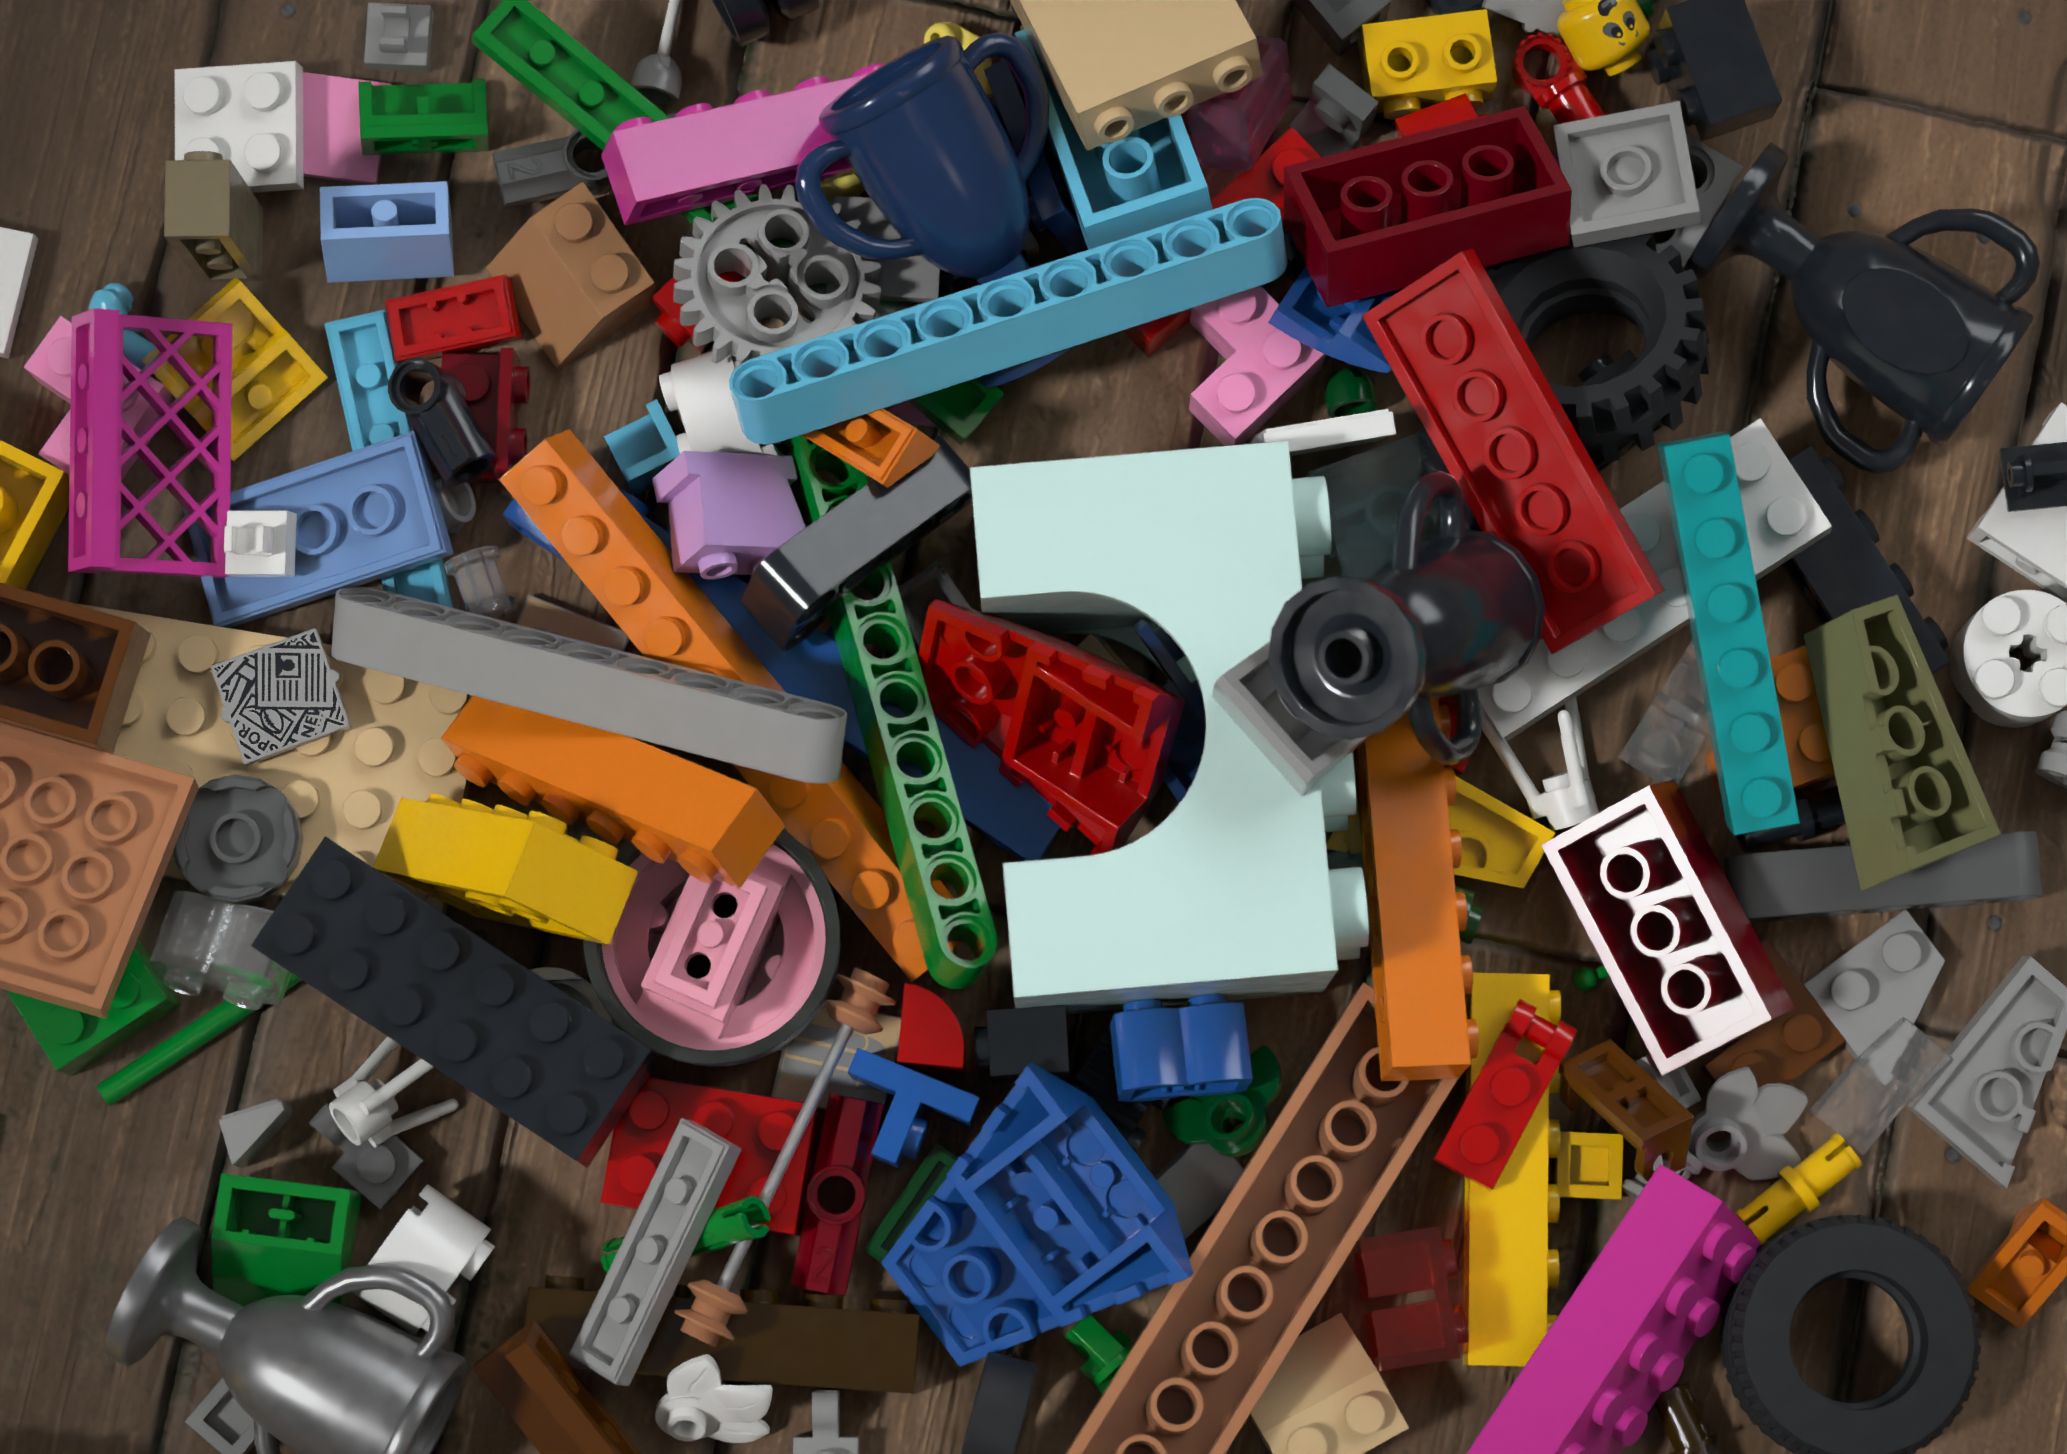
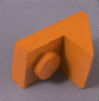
M2044 1198L2022 1208L2016 1214L2008 1237L1971 1279L1968 1293L2021 1330L2067 1276V1214Z

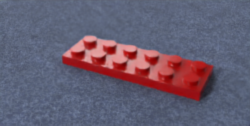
M1473 248L1458 253L1362 315L1448 471L1458 483L1462 496L1481 530L1494 533L1519 549L1538 575L1546 604L1542 639L1551 655L1665 591Z

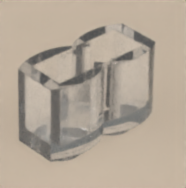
M174 891L149 961L160 977L164 978L162 983L166 987L191 996H198L201 989L224 992L223 998L229 1003L245 1009L258 1010L262 1003L281 1005L292 974L251 946L274 911L248 905H234L203 894Z

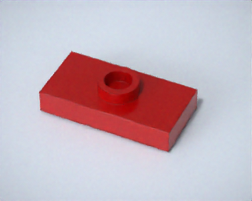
M507 275L385 300L395 361L398 363L410 358L427 360L441 357L442 353L455 354L522 339L512 279Z

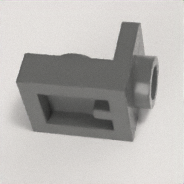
M1328 64L1313 82L1309 102L1291 122L1289 129L1293 127L1321 157L1352 150L1374 123L1379 102L1332 65Z

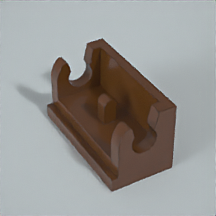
M1611 1039L1560 1062L1558 1073L1562 1075L1560 1100L1571 1111H1574L1579 1103V1095L1637 1149L1634 1165L1635 1171L1645 1181H1649L1652 1177L1654 1162L1660 1155L1662 1156L1663 1166L1673 1172L1685 1168L1694 1115Z

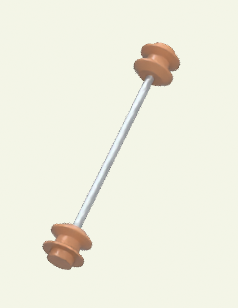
M854 968L850 978L837 974L836 978L845 989L839 1000H824L823 1002L830 1018L842 1025L760 1193L759 1199L764 1202L767 1209L853 1030L864 1035L882 1032L883 1027L875 1018L880 1005H895L896 1001L885 995L890 986L889 983L858 968ZM757 1224V1225H754V1226H751V1227L754 1228V1227L760 1226V1224ZM753 1239L736 1243L717 1285L705 1279L687 1284L696 1298L691 1309H675L674 1313L685 1318L680 1331L714 1347L717 1346L721 1336L734 1341L735 1338L726 1325L731 1314H747V1309L741 1297L728 1290Z

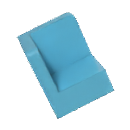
M657 399L646 404L649 412L648 415L604 436L633 496L654 487L652 479L680 454L677 438Z

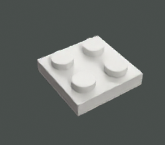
M296 61L175 69V160H184V154L192 151L217 152L223 155V160L232 161L252 193L304 189L303 67Z

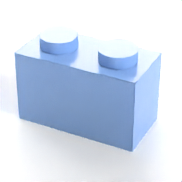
M447 181L320 187L321 245L327 283L454 277L452 219Z

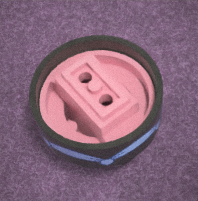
M782 830L739 889L716 878L711 883L702 882L689 874L678 862L669 858L664 863L655 862L641 853L632 842L627 840L618 849L615 860L637 870L638 874L609 945L583 940L586 967L591 983L602 1005L614 1021L631 1037L659 1054L685 1063L714 1067L743 1064L763 1058L779 1050L802 1033L817 1016L824 1005V1000L827 999L838 969L841 946L839 917L831 887L824 872L808 850L791 834ZM731 895L736 898L738 907L731 917L720 918L715 915L713 905L718 897ZM695 955H704L710 959L711 969L703 978H692L687 972L688 961Z

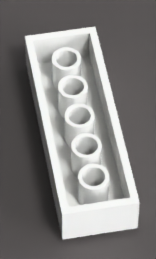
M1761 418L1730 437L1756 581L1830 534L1832 529L1831 523ZM1664 481L1622 507L1620 511L1665 591L1552 655L1541 638L1532 657L1524 667L1502 683L1478 688L1480 704L1504 740L1512 739L1690 624Z

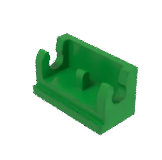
M473 78V83L372 86L371 81L358 82L360 139L363 155L488 151L485 78Z

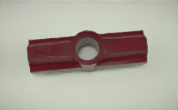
M829 1093L813 1176L807 1188V1205L790 1285L827 1294L846 1296L863 1210L868 1200V1186L874 1156L871 1152L879 1135L885 1104ZM831 1176H842L853 1184L855 1201L846 1212L835 1213L828 1210L822 1203L820 1189L823 1183Z

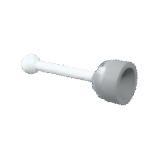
M669 0L657 54L645 56L638 62L633 72L630 85L655 105L671 106L677 104L682 87V71L676 61L670 58L669 55L682 0Z

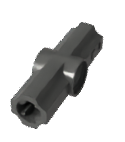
M676 113L669 114L667 116H669L670 118H674ZM576 129L567 137L493 152L496 177L505 209L561 197L581 182H584L593 196L608 191L612 186L606 168L598 172L589 173L581 170L574 161L577 154L586 149H595L602 153L603 150Z

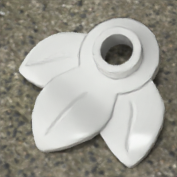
M705 1354L682 1363L668 1374L667 1390L656 1405L655 1420L665 1433L681 1441H695L705 1437L728 1443L755 1441L770 1432L769 1425L761 1418L767 1414L773 1388L771 1385L721 1384L720 1370L716 1361L711 1355Z

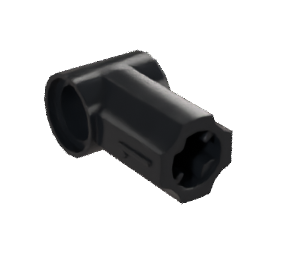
M410 358L401 362L393 370L388 380L390 400L398 410L406 413L444 482L449 486L455 487L464 482L474 481L489 471L497 455L465 401L466 392L463 383L454 374L425 359ZM433 380L434 391L431 398L426 403L420 404V393L423 387Z

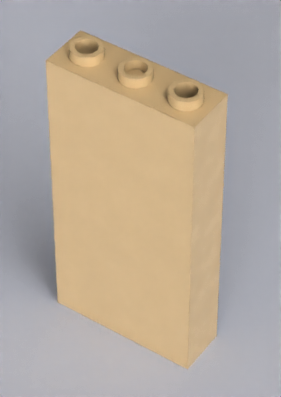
M1010 0L1087 151L1105 143L1122 140L1131 132L1163 118L1176 117L1196 104L1225 92L1237 91L1249 82L1263 76L1257 39L1236 0Z

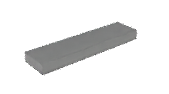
M684 1118L680 1119L569 1353L571 1357L616 1385H630L741 1152L740 1147L695 1121Z

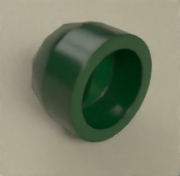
M1344 368L1337 370L1330 376L1325 385V401L1330 418L1372 412L1378 407L1374 385L1368 375L1359 369L1349 370Z

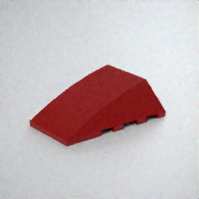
M935 599L928 606L918 652V660L933 713L973 749L981 742L1001 759L999 772L1017 788L1024 781L1027 782L1052 805L1046 814L1065 832L1074 825L1096 845L1091 851V855L1102 854L1124 847L1162 785L1186 700L1127 668L1069 642L1000 617Z

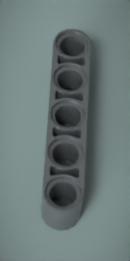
M2033 831L2001 833L1997 837L1951 857L1864 891L1860 889L1851 845L1752 853L1724 858L1725 876L1750 923L1894 912L1905 909L1918 910L2004 903L2044 897L2037 832Z

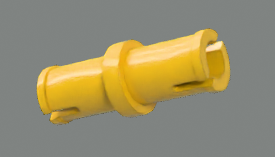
M1837 1132L1831 1136L1830 1140L1793 1169L1786 1165L1777 1173L1780 1178L1777 1182L1742 1210L1739 1209L1735 1212V1215L1761 1242V1246L1767 1242L1766 1240L1803 1210L1809 1213L1813 1212L1820 1206L1818 1198L1852 1171L1863 1166L1850 1145L1847 1147L1844 1145L1846 1143L1845 1140Z

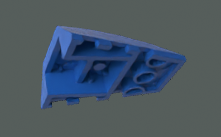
M1034 1063L1027 1065L1016 1080L1013 1089L1004 1101L995 1108L967 1151L958 1158L947 1173V1177L941 1186L926 1201L881 1262L959 1367L986 1357L988 1352L997 1353L1033 1339L1038 1334L1058 1326L1064 1327L1084 1319L1091 1313L1115 1304H1123L1142 1296L1145 1292L1166 1284H1174L1193 1275L1174 1202L1094 1098Z

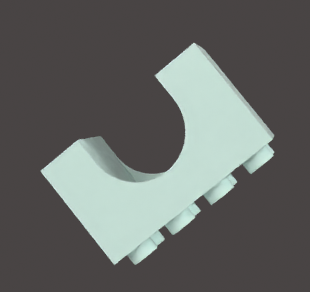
M1288 441L970 467L982 613L1009 620L1047 635L1099 634L1102 638L1120 643L1140 653L1164 673L1132 628L1142 619L1150 625L1153 631L1160 626L1172 637L1185 654L1176 663L1191 683L1196 679L1198 680L1206 716L1204 751L1195 779L1177 808L1150 833L1131 844L1102 854L1003 863L1015 1008L1065 1005L1066 1014L1123 1010V1005L1126 1003L1144 999L1162 1001V1006L1188 1004L1187 1001L1190 998L1206 994H1222L1226 996L1227 1001L1323 993L1338 970L1337 960L1359 959L1360 947H1367L1369 944L1367 900L1362 868L1353 867L1328 870L1325 832L1348 830V815L1356 814V787L1352 752L1301 796L1214 700L1212 694L1215 682L1224 673L1270 641L1271 629L1285 602L1302 589L1301 579L1324 577V555L1331 554V522L1325 476L1292 479Z

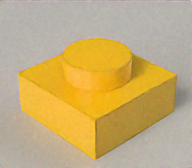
M1560 1132L1559 1157L1555 1158L1554 1184L1559 1185L1560 1197L1621 1200L1623 1136L1621 1134Z

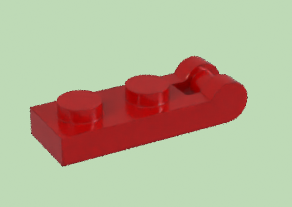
M1519 998L1433 1158L1434 1161L1489 1191L1495 1187L1578 1030L1561 1020L1555 1025L1535 1014L1537 1007ZM1522 1036L1544 1048L1536 1064L1513 1053Z

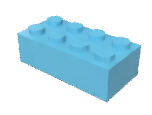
M1025 29L1015 32L1016 38L1030 50L1046 80L1049 94L1048 139L1088 250L1212 210L1208 186L1181 115L1163 118L1131 132L1122 140L1105 143L1087 151Z

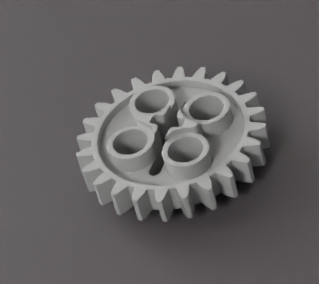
M761 184L758 201L750 202L741 190H736L734 208L732 210L715 200L712 202L711 207L712 222L696 216L693 219L692 235L694 237L682 236L680 240L679 255L682 258L674 260L673 278L679 282L674 283L673 300L674 303L684 304L680 307L681 326L696 325L693 332V344L697 347L711 341L714 342L712 362L715 364L731 354L736 357V369L740 364L750 359L875 318V310L872 307L879 306L881 287L876 285L880 278V263L870 261L871 259L863 258L836 246L824 238L811 223L801 204L795 201L793 185L786 186L781 199H773L767 185ZM839 203L832 205L834 211L841 217L842 205ZM858 219L847 222L849 226L860 231L861 223ZM776 238H785L791 240L796 245L790 248H780L774 246L769 241ZM743 243L749 244L756 251V254L746 245H743ZM734 271L742 274L745 279L739 282H729L723 280L718 275ZM827 283H830L837 290L830 294H819L808 287L814 284L827 285ZM798 311H799V313H800L801 315H803L806 319H808V320H810V321H813V322H811V323L805 322V321L802 319V317L798 314ZM773 317L780 319L786 325L780 328H767L758 321L763 318Z

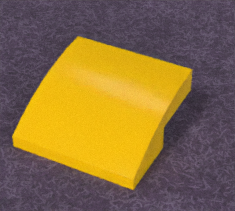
M237 277L187 319L232 324L231 459L233 461L328 378ZM170 334L166 339L170 343L178 335ZM191 336L176 350L199 377L213 365V338ZM155 348L141 361L147 365L160 353L159 350ZM167 360L153 372L176 399L190 387ZM211 380V381H209L206 385H207V386L209 387V389L212 391V380ZM196 394L183 407L208 432L212 428V411Z

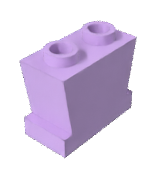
M683 451L660 471L652 481L657 502L668 503L673 572L700 573L702 578L710 580L724 578L732 574L752 575L757 566L770 553L805 529L806 526L790 488V485L797 480L792 456Z

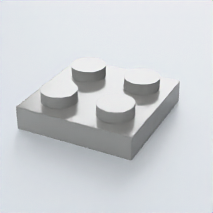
M1680 101L1553 125L1560 169L1572 189L1570 228L1574 247L1702 224Z

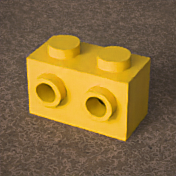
M1487 9L1362 24L1358 46L1364 89L1366 93L1379 102L1376 113L1384 112V118L1395 120L1421 110L1423 107H1429L1465 93L1474 109L1483 106V100L1492 99L1497 84Z

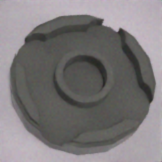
M234 774L212 779L198 789L199 791L195 796L173 850L176 865L193 887L215 901L240 905L267 898L286 884L299 864L304 839L299 814L285 794L260 778Z

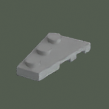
M2022 956L1903 1103L1905 1107L1998 1187H2008L2015 1168L2011 1164L2023 1133L2028 1134L2036 1113L2033 1110V1106L2046 1072L2052 1070L2067 1030V987L2034 958Z

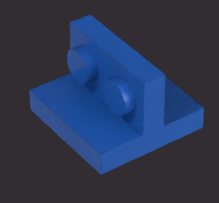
M857 1048L848 1070L852 1080L894 1097L871 1154L876 1160L898 1169L901 1168L905 1157L916 1161L930 1128L929 1121L921 1118L924 1110L972 1129L982 1106L980 1098L860 1048Z

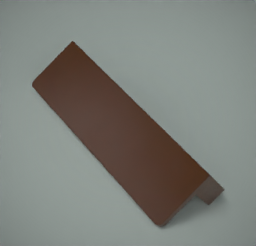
M535 1320L476 1362L474 1367L475 1373L540 1454H641Z

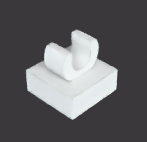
M227 511V526L224 527L225 574L233 577H295L297 514L290 511Z

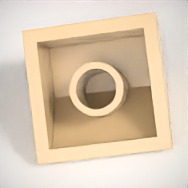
M1342 1313L1335 1315L1297 1337L1249 1415L1270 1454H1363L1409 1428L1379 1372Z

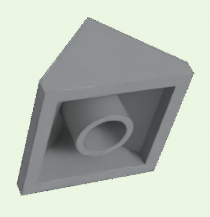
M1269 641L1224 673L1215 682L1212 697L1302 796L1369 736L1349 740L1323 735L1296 718L1276 690L1269 664Z

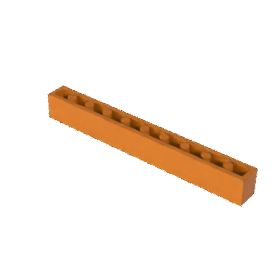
M570 429L544 439L499 479L644 657L785 692L688 573L673 572L672 553ZM843 761L841 763L840 778L830 783L796 781L733 764L748 784L759 790L784 823L785 829L814 857L827 880L909 980L913 982L928 970L884 812ZM940 880L931 881L934 891L939 896L946 899H955ZM950 941L948 946L952 950L961 942Z

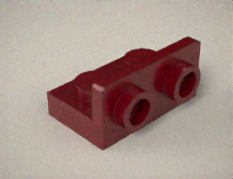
M501 348L500 355L442 353L441 368L454 374L463 383L466 392L465 401L497 455L489 471L476 480L468 481L467 483L502 484L499 479L527 455L526 428H517L518 404L529 403V366H520V359L514 348Z

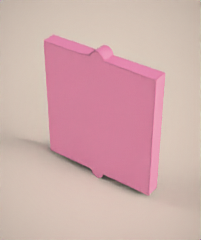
M303 72L304 177L377 185L382 155H363L360 139L358 82L370 81ZM371 81L372 86L392 85L390 83Z

